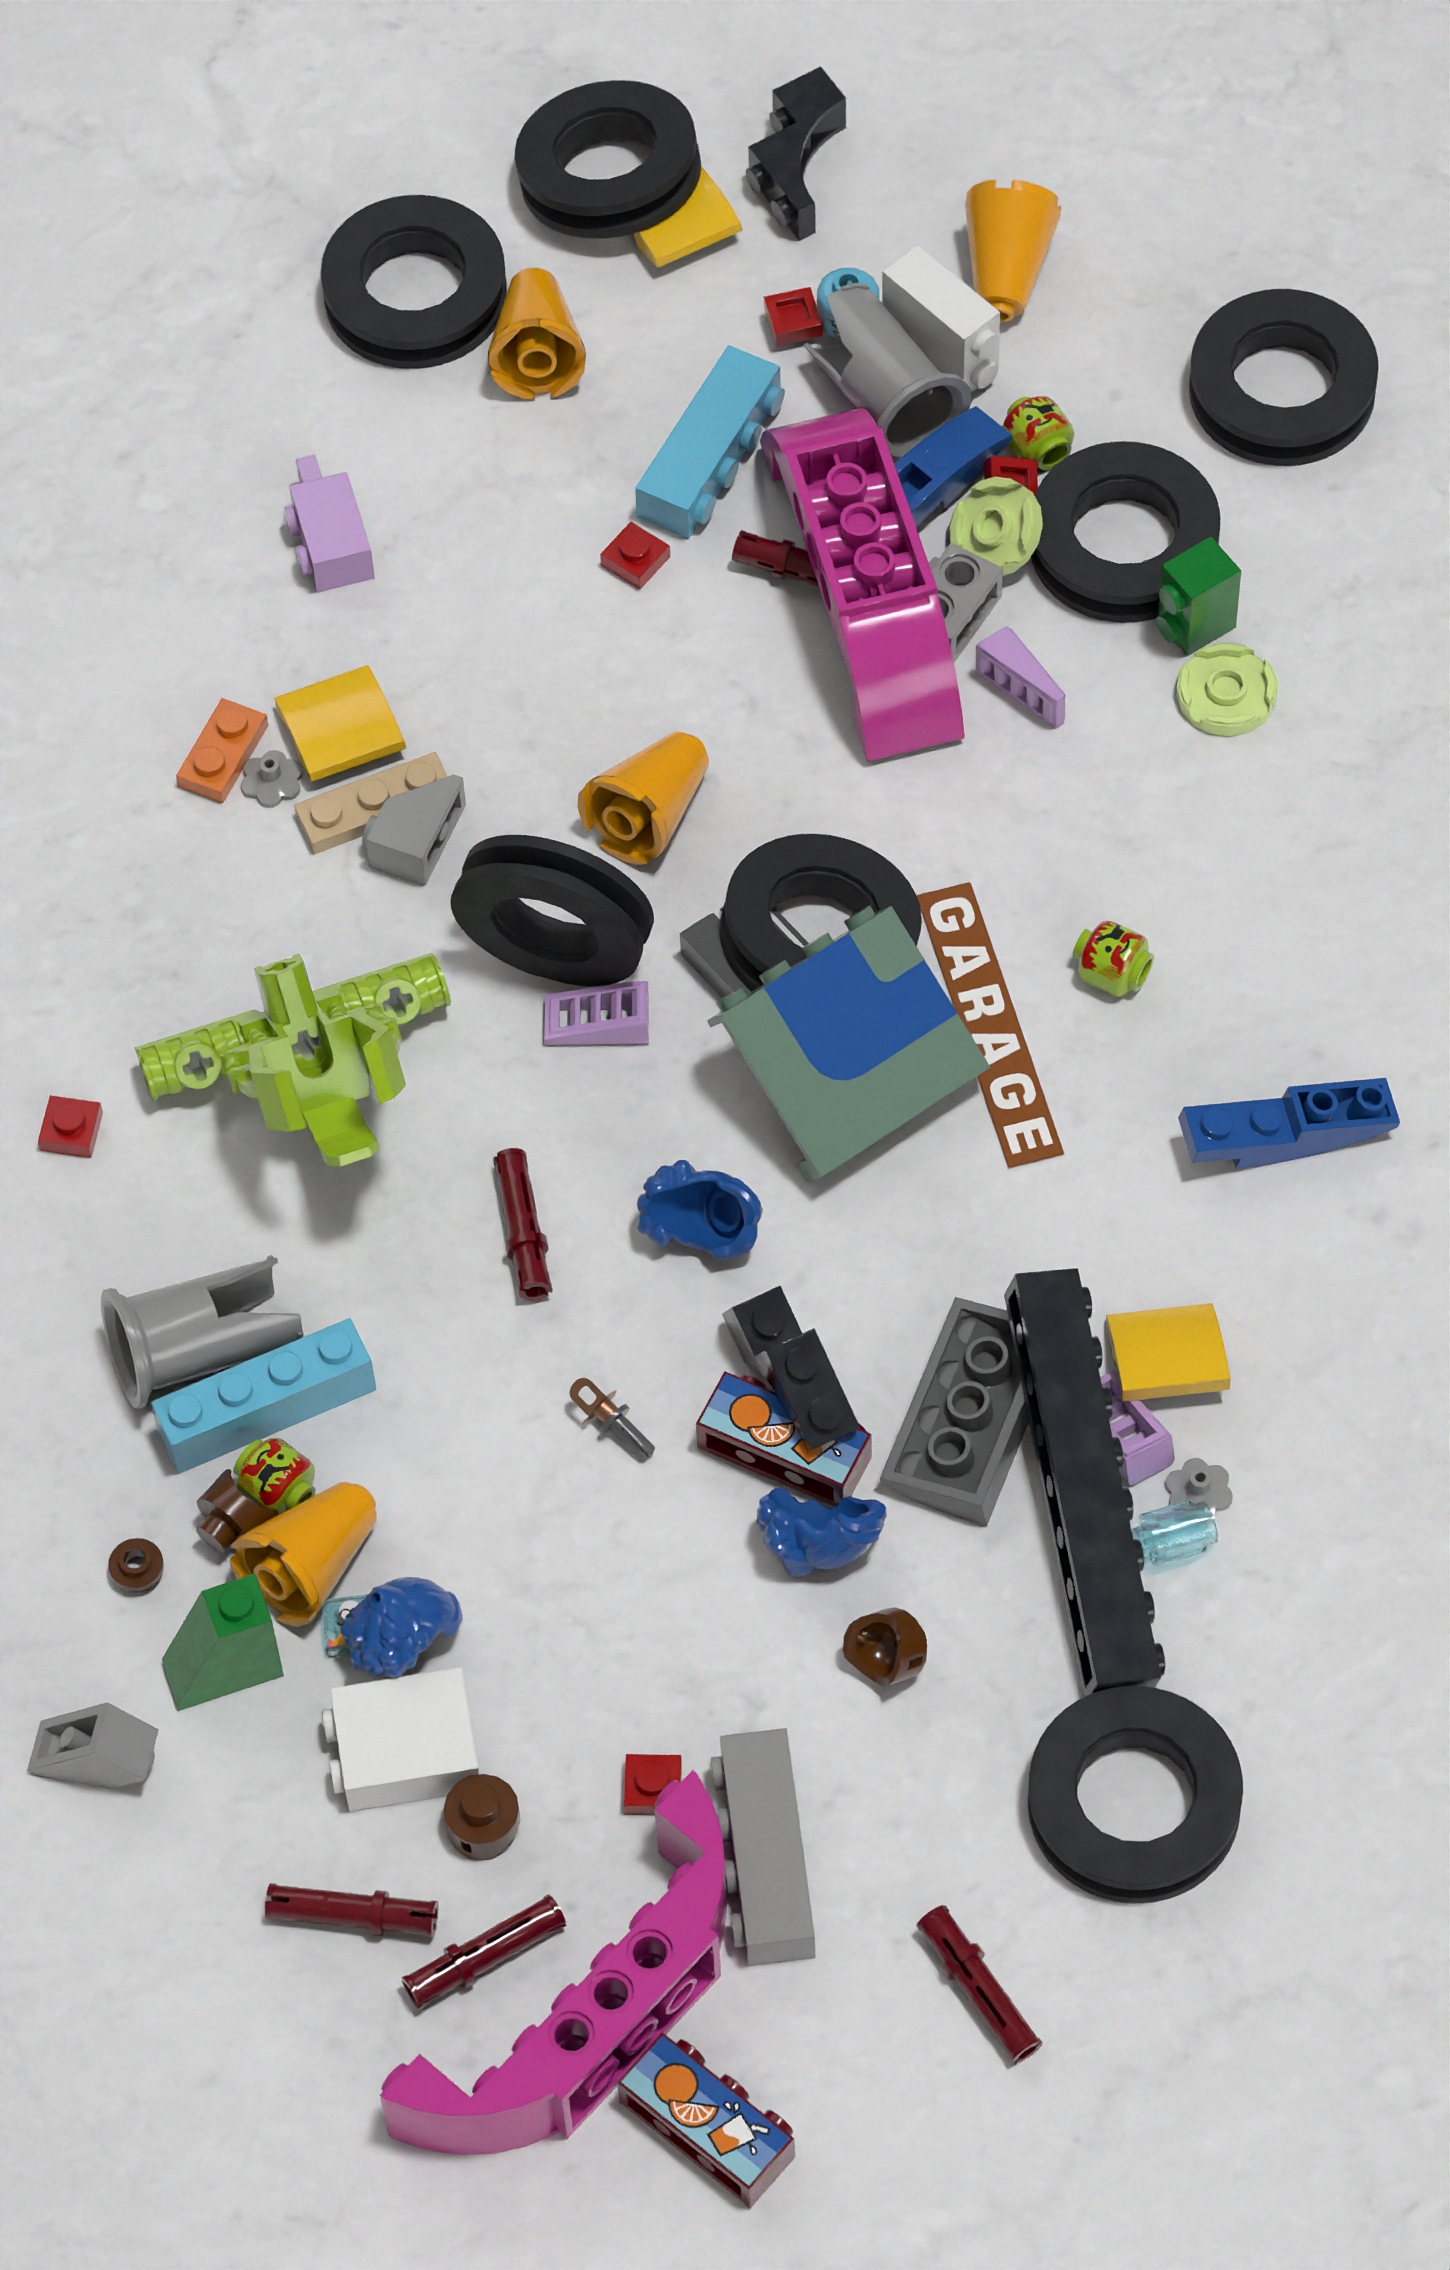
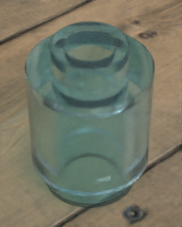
M1189 1499L1139 1515V1526L1132 1528L1133 1540L1138 1539L1142 1544L1144 1559L1149 1558L1155 1567L1207 1551L1208 1545L1218 1542L1216 1523L1211 1509L1205 1501L1193 1503Z

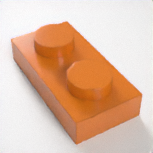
M221 698L176 774L178 787L224 803L240 776L245 763L251 757L269 726L267 714Z

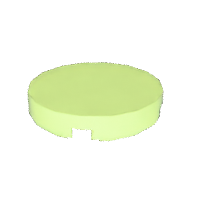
M992 477L977 482L969 489L972 492L964 501L959 500L953 510L949 526L950 543L1002 567L1003 576L1014 573L1023 566L1039 544L1043 527L1041 506L1032 491L1012 479Z
M1219 643L1201 648L1194 653V657L1186 665L1185 663L1179 670L1176 698L1181 713L1193 726L1212 735L1231 737L1250 733L1266 722L1275 709L1278 681L1272 665L1265 658L1263 662L1260 657L1254 655V650L1244 645Z

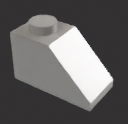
M453 774L386 799L378 816L372 815L364 828L362 843L367 846L369 867L426 886L466 806L463 777Z
M108 1702L41 1720L27 1771L36 1776L110 1789L144 1781L154 1762L155 1754L153 1749L159 1729Z

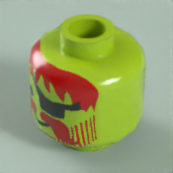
M1047 396L1022 397L1008 408L1002 427L1013 436L1007 446L1016 458L1037 460V468L1049 470L1068 457L1072 449L1071 445L1075 433L1072 424L1054 400Z
M1107 920L1101 922L1093 932L1085 929L1079 936L1073 950V957L1079 959L1078 975L1080 979L1113 996H1124L1130 990L1137 992L1148 977L1154 960V954L1148 952L1149 945L1145 936L1116 922Z
M269 1438L264 1442L262 1440H255L244 1449L234 1466L233 1473L237 1476L235 1486L253 1503L265 1508L277 1509L279 1514L315 1495L316 1489L312 1486L315 1477L314 1465L307 1457L281 1438Z

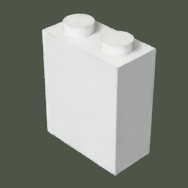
M917 244L882 271V303L941 373L957 374L970 387L971 393L977 388H985L994 380L999 370L1000 312Z
M462 1667L330 1688L333 1708L322 1710L327 1743L338 1741L340 1759L330 1761L334 1793H346L349 1812L447 1796L457 1782L468 1776L479 1774Z

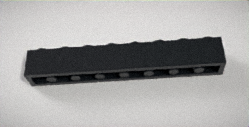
M1078 1268L1016 1273L1004 1294L1083 1696L1121 1686L1155 1688L1162 1678L1161 1676L1165 1673V1655L1161 1644L1154 1643L1151 1628L1155 1617L1154 1601L1151 1593L1143 1589L1140 1572L1144 1568V1553L1140 1540H1133L1130 1525L1134 1512L1133 1499L1130 1490L1122 1486L1119 1470L1123 1465V1450L1119 1438L1112 1437L1109 1422L1113 1412L1112 1396L1107 1386L1102 1387L1099 1369L1102 1365V1347L1097 1336L1092 1337L1089 1319L1092 1315V1299L1087 1286L1082 1287Z

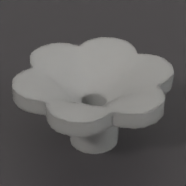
M272 750L266 752L262 758H251L245 763L243 767L245 778L241 782V788L246 797L257 798L260 805L271 808L277 806L282 800H292L299 795L301 789L299 780L303 775V770L298 761L286 759V756L281 751Z
M1200 1458L1189 1459L1184 1463L1181 1470L1170 1472L1166 1478L1165 1486L1171 1494L1169 1507L1172 1512L1179 1516L1190 1515L1196 1522L1206 1523L1215 1517L1216 1511L1228 1509L1232 1504L1233 1498L1232 1491L1227 1486L1229 1482L1228 1472L1219 1465L1208 1466Z

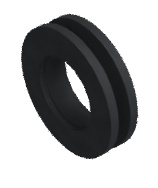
M609 80L594 82L557 95L543 104L529 117L523 125L515 145V162L520 178L521 190L525 203L531 213L549 228L580 238L605 239L626 236L643 231L664 221L686 203L694 192L701 173V158L694 121L686 106L668 91L638 81ZM607 139H631L647 144L653 149V152L643 164L627 174L610 179H585L571 175L563 169L573 154L590 144Z
M397 196L364 207L346 219L334 232L327 243L321 262V282L325 310L336 335L358 355L372 362L395 368L420 369L439 366L457 360L472 352L495 330L507 294L504 253L492 227L470 208L458 202L437 196ZM407 253H430L447 259L461 271L463 280L454 294L441 304L422 310H398L381 304L368 293L366 283L372 272L388 259Z
M1268 289L1240 296L1219 308L1200 329L1191 355L1190 402L1193 412L1205 432L1224 449L1241 458L1274 466H1296L1317 462L1347 447L1367 425L1374 407L1379 366L1376 347L1361 321L1345 307L1329 298L1296 289ZM1287 347L1305 351L1320 360L1331 373L1333 384L1322 397L1306 405L1283 408L1261 403L1246 394L1235 380L1234 371L1245 357L1262 349Z
M1118 441L1101 443L1079 450L1053 467L1044 477L1035 493V497L1041 506L1043 522L1039 544L1031 555L1036 574L1042 584L1057 600L1078 613L1098 620L1133 623L1156 619L1159 612L1162 565L1211 536L1219 544L1220 509L1209 482L1198 469L1181 456L1151 444ZM1132 500L1149 505L1167 517L1175 530V537L1172 544L1158 556L1140 563L1118 564L1098 558L1085 549L1074 534V528L1077 521L1093 507L1108 501Z
M796 834L769 841L753 850L740 862L730 879L719 925L721 946L727 961L737 976L754 991L763 985L759 975L785 959L791 967L806 957L802 951L803 947L789 941L775 927L770 915V911L775 905L788 898L806 895L831 898L851 908L855 913L868 906H871L874 913L892 906L916 947L921 933L922 918L919 901L911 884L903 873L884 856L865 845L842 837L827 834Z
M530 835L495 836L474 845L465 859L461 877L454 887L450 900L451 910L458 925L469 938L486 952L528 974L577 986L610 985L630 977L639 965L643 953V945L648 940L654 923V913L648 898L638 885L622 871L605 860L575 846ZM519 898L538 900L557 906L578 917L585 924L564 922L544 915L526 905Z
M1121 1686L1101 1690L1079 1699L1064 1709L1050 1723L1039 1739L1034 1750L1029 1772L1028 1814L1032 1832L1039 1848L1053 1868L1073 1885L1092 1895L1123 1903H1151L1170 1899L1193 1889L1206 1880L1219 1867L1230 1851L1237 1834L1242 1806L1243 1776L1236 1750L1223 1728L1211 1715L1192 1701L1170 1691L1146 1686ZM1120 1748L1149 1749L1168 1757L1184 1772L1192 1789V1805L1186 1819L1169 1834L1150 1841L1121 1840L1101 1832L1085 1816L1077 1798V1786L1085 1769L1099 1756Z

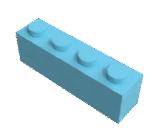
M728 345L635 487L638 518L688 539L699 523L705 524L709 520L715 507L716 496L722 487L728 488L732 484L739 468V460L745 451L751 452L756 447L761 436L764 421L768 415H776L782 405L785 390L781 388L780 366Z
M348 1318L153 1400L151 1405L157 1430L177 1473L180 1474L249 1445L255 1440L263 1439L377 1389L372 1360L351 1318Z

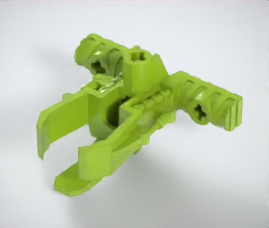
M433 953L313 991L303 958L300 954L292 956L293 958L276 961L264 967L258 966L254 968L264 1012L253 1009L134 1047L152 1101L157 1100L158 1096L169 1093V1095L182 1092L183 1088L186 1087L193 1089L206 1088L213 1084L218 1077H228L233 1093H244L251 1098L259 1100L267 1130L292 1132L307 1128V1123L325 1163L328 1166H344L372 1157L379 1150L377 1139L366 1125L355 1101L370 1095L369 1074L372 1078L379 1105L394 1099L406 1086L397 1055L400 1050L399 1042L402 1040L398 1025L411 1021L417 1013L422 1015L432 1012L434 1008L442 1005L445 1007L450 1006L451 999L444 974ZM397 987L401 992L397 995L398 1003L390 1006L386 1002L390 998L389 990ZM301 1031H304V1032H302L303 1041L297 1043V1042H298V1034H297V1033H299V1032H301ZM198 1051L201 1055V1058H199L200 1067L191 1069L188 1065L190 1062L189 1054Z

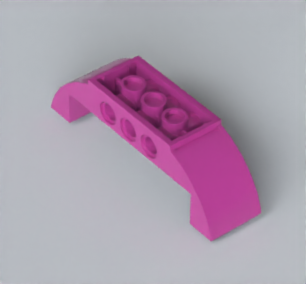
M857 408L765 430L762 432L760 445L772 481H784L853 685V721L867 762L965 738L958 682L947 629L937 594L938 588L882 428H878L875 420L867 410Z
M694 1770L681 1782L674 1780L669 1783L659 1794L655 1802L658 1853L678 1869L668 1882L667 1889L669 1890L655 1905L648 1902L638 1910L629 1924L630 1931L617 1945L612 1942L608 1943L598 1952L590 1965V1970L592 1971L578 1986L571 1983L558 1994L551 2006L553 2012L538 2027L532 2024L518 2036L511 2049L513 2054L499 2068L491 2066L478 2078L472 2088V2093L474 2094L472 2097L468 2096L421 2054L408 2066L402 2063L394 2068L383 2082L381 2087L383 2092L380 2094L386 2127L390 2137L424 2150L455 2155L495 2154L532 2145L557 2133L562 2134L568 2139L613 2092L620 2078L662 2032L666 2035L721 1977L719 1951L724 1939L727 1914L722 1831L713 1802Z

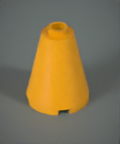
M987 180L973 185L967 191L965 201L974 291L1000 312V322H1008L1013 317L1022 314L1025 310L1059 223L1061 205L1057 206L1058 197L1055 193L1040 185L1012 180L1011 188H996L997 180Z
M527 268L518 272L510 282L488 350V363L494 382L503 390L523 399H535V394L551 392V398L562 395L577 384L585 371V347L555 276L541 268Z
M673 732L592 778L578 794L577 808L586 830L589 832L594 827L602 838L605 839L600 846L607 853L623 862L643 865L647 864L651 859L657 858L667 847L708 769L709 758L704 744L693 735L684 732Z
M339 1482L239 1536L230 1548H236V1554L230 1558L231 1569L236 1579L255 1573L266 1604L269 1603L282 1612L275 1618L276 1620L295 1627L308 1624L318 1614L376 1523L375 1500L371 1493L363 1486Z

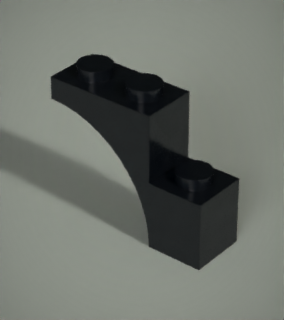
M821 66L772 90L773 111L770 112L769 118L776 133L748 146L749 168L746 169V177L750 187L757 195L763 194L771 204V209L777 222L782 227L788 226L799 241L816 233L815 202L810 196L803 180L807 166L818 149L827 140L846 129V97Z
M781 1285L722 1313L744 1363L748 1362L755 1366L769 1382L793 1421L807 1451H811L860 1428L815 1328L802 1333Z

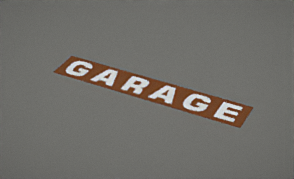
M971 882L916 895L954 1008L990 1065L989 1069L978 1075V1079L1008 1167L1011 1168L1063 1155L1064 1151Z

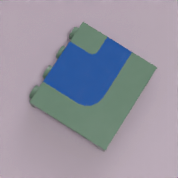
M871 906L857 912L844 921L848 931L835 939H832L827 932L802 948L806 956L804 959L791 967L785 959L759 975L763 985L749 994L746 993L743 987L730 993L716 1003L721 1012L707 1020L710 1027L720 1023L723 1024L805 1158L795 1165L806 1182L822 1178L990 1068L984 1055L892 906L874 913Z

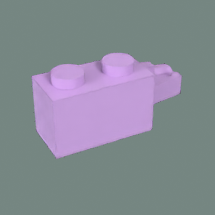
M315 454L296 459L300 483L289 486L292 506L284 507V513L290 535L300 534L303 544L296 546L302 575L312 574L317 593L375 579L371 548L348 473L343 472L322 478Z

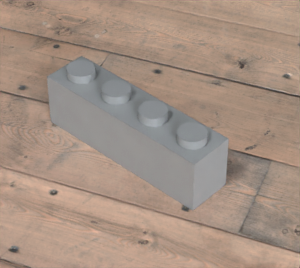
M787 1728L720 1736L721 1756L711 1757L714 1790L726 1791L728 1808L717 1809L718 1821L722 1831L723 1842L732 1841L734 1860L724 1861L728 1895L739 1894L741 1912L731 1913L734 1947H746L748 1966L815 1958V1934Z

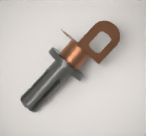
M588 1378L577 1379L570 1388V1397L588 1415L581 1425L597 1416L603 1422L599 1428L602 1434L612 1430L641 1460L647 1459L649 1455L624 1430L626 1429L650 1454L654 1452L655 1446L625 1417L630 1408L626 1404L618 1408L611 1401L617 1391L615 1390L605 1396ZM584 1386H587L596 1395L595 1401L590 1405L578 1395Z

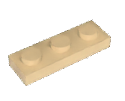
M435 751L294 804L295 814L315 855L363 837L368 819L372 815L378 816L386 799L445 778L447 774Z

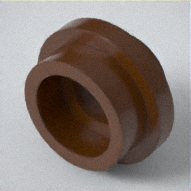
M132 1538L123 1541L114 1548L109 1557L108 1566L113 1581L119 1587L132 1592H142L151 1588L160 1579L164 1569V1561L160 1549L153 1542L142 1538ZM142 1557L145 1559L143 1565L138 1568H130L126 1565L127 1561L132 1558Z

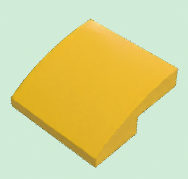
M701 166L697 186L686 203L664 221L634 233L637 248L659 268L743 231L739 218L728 200Z
M369 665L274 697L278 715L293 740L296 755L311 782L406 749L405 741L396 719Z
M1213 1303L1106 1315L1113 1364L1117 1368L1122 1402L1230 1390L1231 1378Z

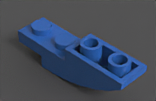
M975 406L942 425L894 464L916 527L939 504L946 508L984 469L985 460L990 456H997L1011 442L1012 434L979 407Z
M1386 1078L1289 1086L1282 1098L1183 1107L1178 1117L1191 1163L1232 1159L1235 1169L1271 1165L1323 1154L1371 1139L1398 1128L1400 1124Z

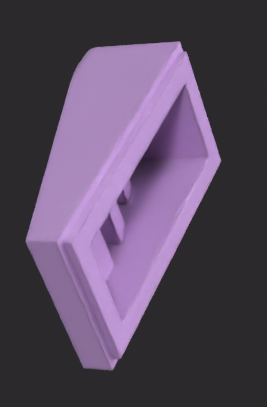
M1006 626L976 645V670L985 679L1054 728L1064 724L1066 694L1011 628Z
M648 981L623 982L545 995V1045L649 1044ZM611 1009V1019L601 1021V1010ZM622 1009H632V1016L622 1017ZM560 1010H570V1026L560 1027ZM581 1010H591V1023L581 1024Z
M1115 1371L1100 1377L1102 1387L1107 1386L1111 1396H1116L1118 1399L1113 1402V1412L1109 1422L1125 1413L1128 1414L1110 1424L1112 1437H1118L1122 1445L1123 1465L1119 1470L1120 1474L1130 1485H1134L1172 1465L1175 1460L1172 1435L1141 1400L1122 1402L1118 1374ZM1138 1430L1140 1431L1139 1433L1133 1435L1132 1437H1130V1438H1128V1439H1126V1440H1123V1438H1125V1437H1127V1436L1133 1434L1134 1432H1136V1431H1138Z

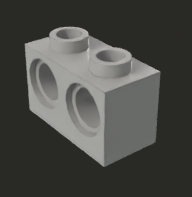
M950 543L941 557H933L929 561V565L938 588L937 594L955 663L1002 597L1003 568ZM955 584H963L964 586H955Z

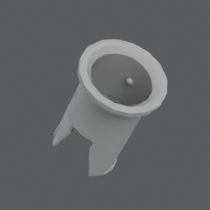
M852 283L842 286L839 290L827 296L842 343L836 347L824 350L815 349L808 343L803 346L855 409L864 408L875 420L878 428H882L895 464L935 430L969 410L972 402L970 387L957 374L941 373L879 298L869 289L868 284Z
M272 1255L267 1256L265 1260L130 1297L120 1295L115 1288L103 1290L101 1295V1314L104 1332L118 1380L132 1407L137 1409L146 1407L148 1397L153 1390L225 1371L304 1337L300 1314L245 1312L275 1293L272 1268L273 1265L278 1263L277 1258H274Z

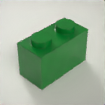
M1212 536L1162 565L1157 625L1163 637L1170 643L1175 642L1187 656L1236 628L1241 570Z

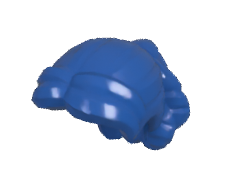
M678 1160L672 1166H661L655 1175L648 1177L643 1184L645 1193L641 1194L637 1200V1208L640 1213L637 1217L639 1223L637 1229L640 1233L647 1234L657 1245L666 1246L675 1239L682 1245L705 1251L719 1260L740 1257L754 1246L758 1237V1222L761 1220L763 1209L757 1195L740 1179L720 1171L702 1170L696 1172L688 1161Z
M775 1488L760 1499L756 1523L759 1530L763 1532L762 1539L766 1548L782 1560L788 1574L797 1577L810 1574L817 1568L831 1570L846 1566L858 1559L869 1549L872 1543L879 1540L887 1512L885 1505L876 1499L860 1500L848 1496L841 1498L838 1506L830 1509L815 1500L798 1502L785 1489Z
M401 1577L372 1588V1591L364 1600L355 1606L341 1627V1635L344 1638L345 1644L352 1650L350 1656L351 1667L359 1671H368L370 1676H381L385 1673L389 1677H400L407 1669L416 1666L418 1654L430 1646L438 1633L442 1632L445 1638L454 1636L462 1623L463 1614L455 1594L445 1591L429 1579Z

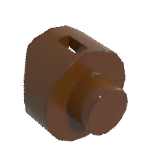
M226 1469L206 1492L197 1499V1507L205 1519L197 1526L196 1531L208 1546L219 1553H223L239 1536L276 1517L279 1513L277 1509L265 1508L247 1499L235 1486L231 1470Z
M896 1607L887 1608L861 1616L849 1624L844 1635L843 1653L846 1660L863 1675L882 1686H892L913 1679L922 1671L927 1659V1638L917 1619L910 1613Z
M488 1774L468 1776L457 1782L447 1794L443 1807L447 1834L454 1848L467 1858L481 1861L489 1860L504 1850L517 1834L521 1822L517 1795L511 1786L499 1777Z

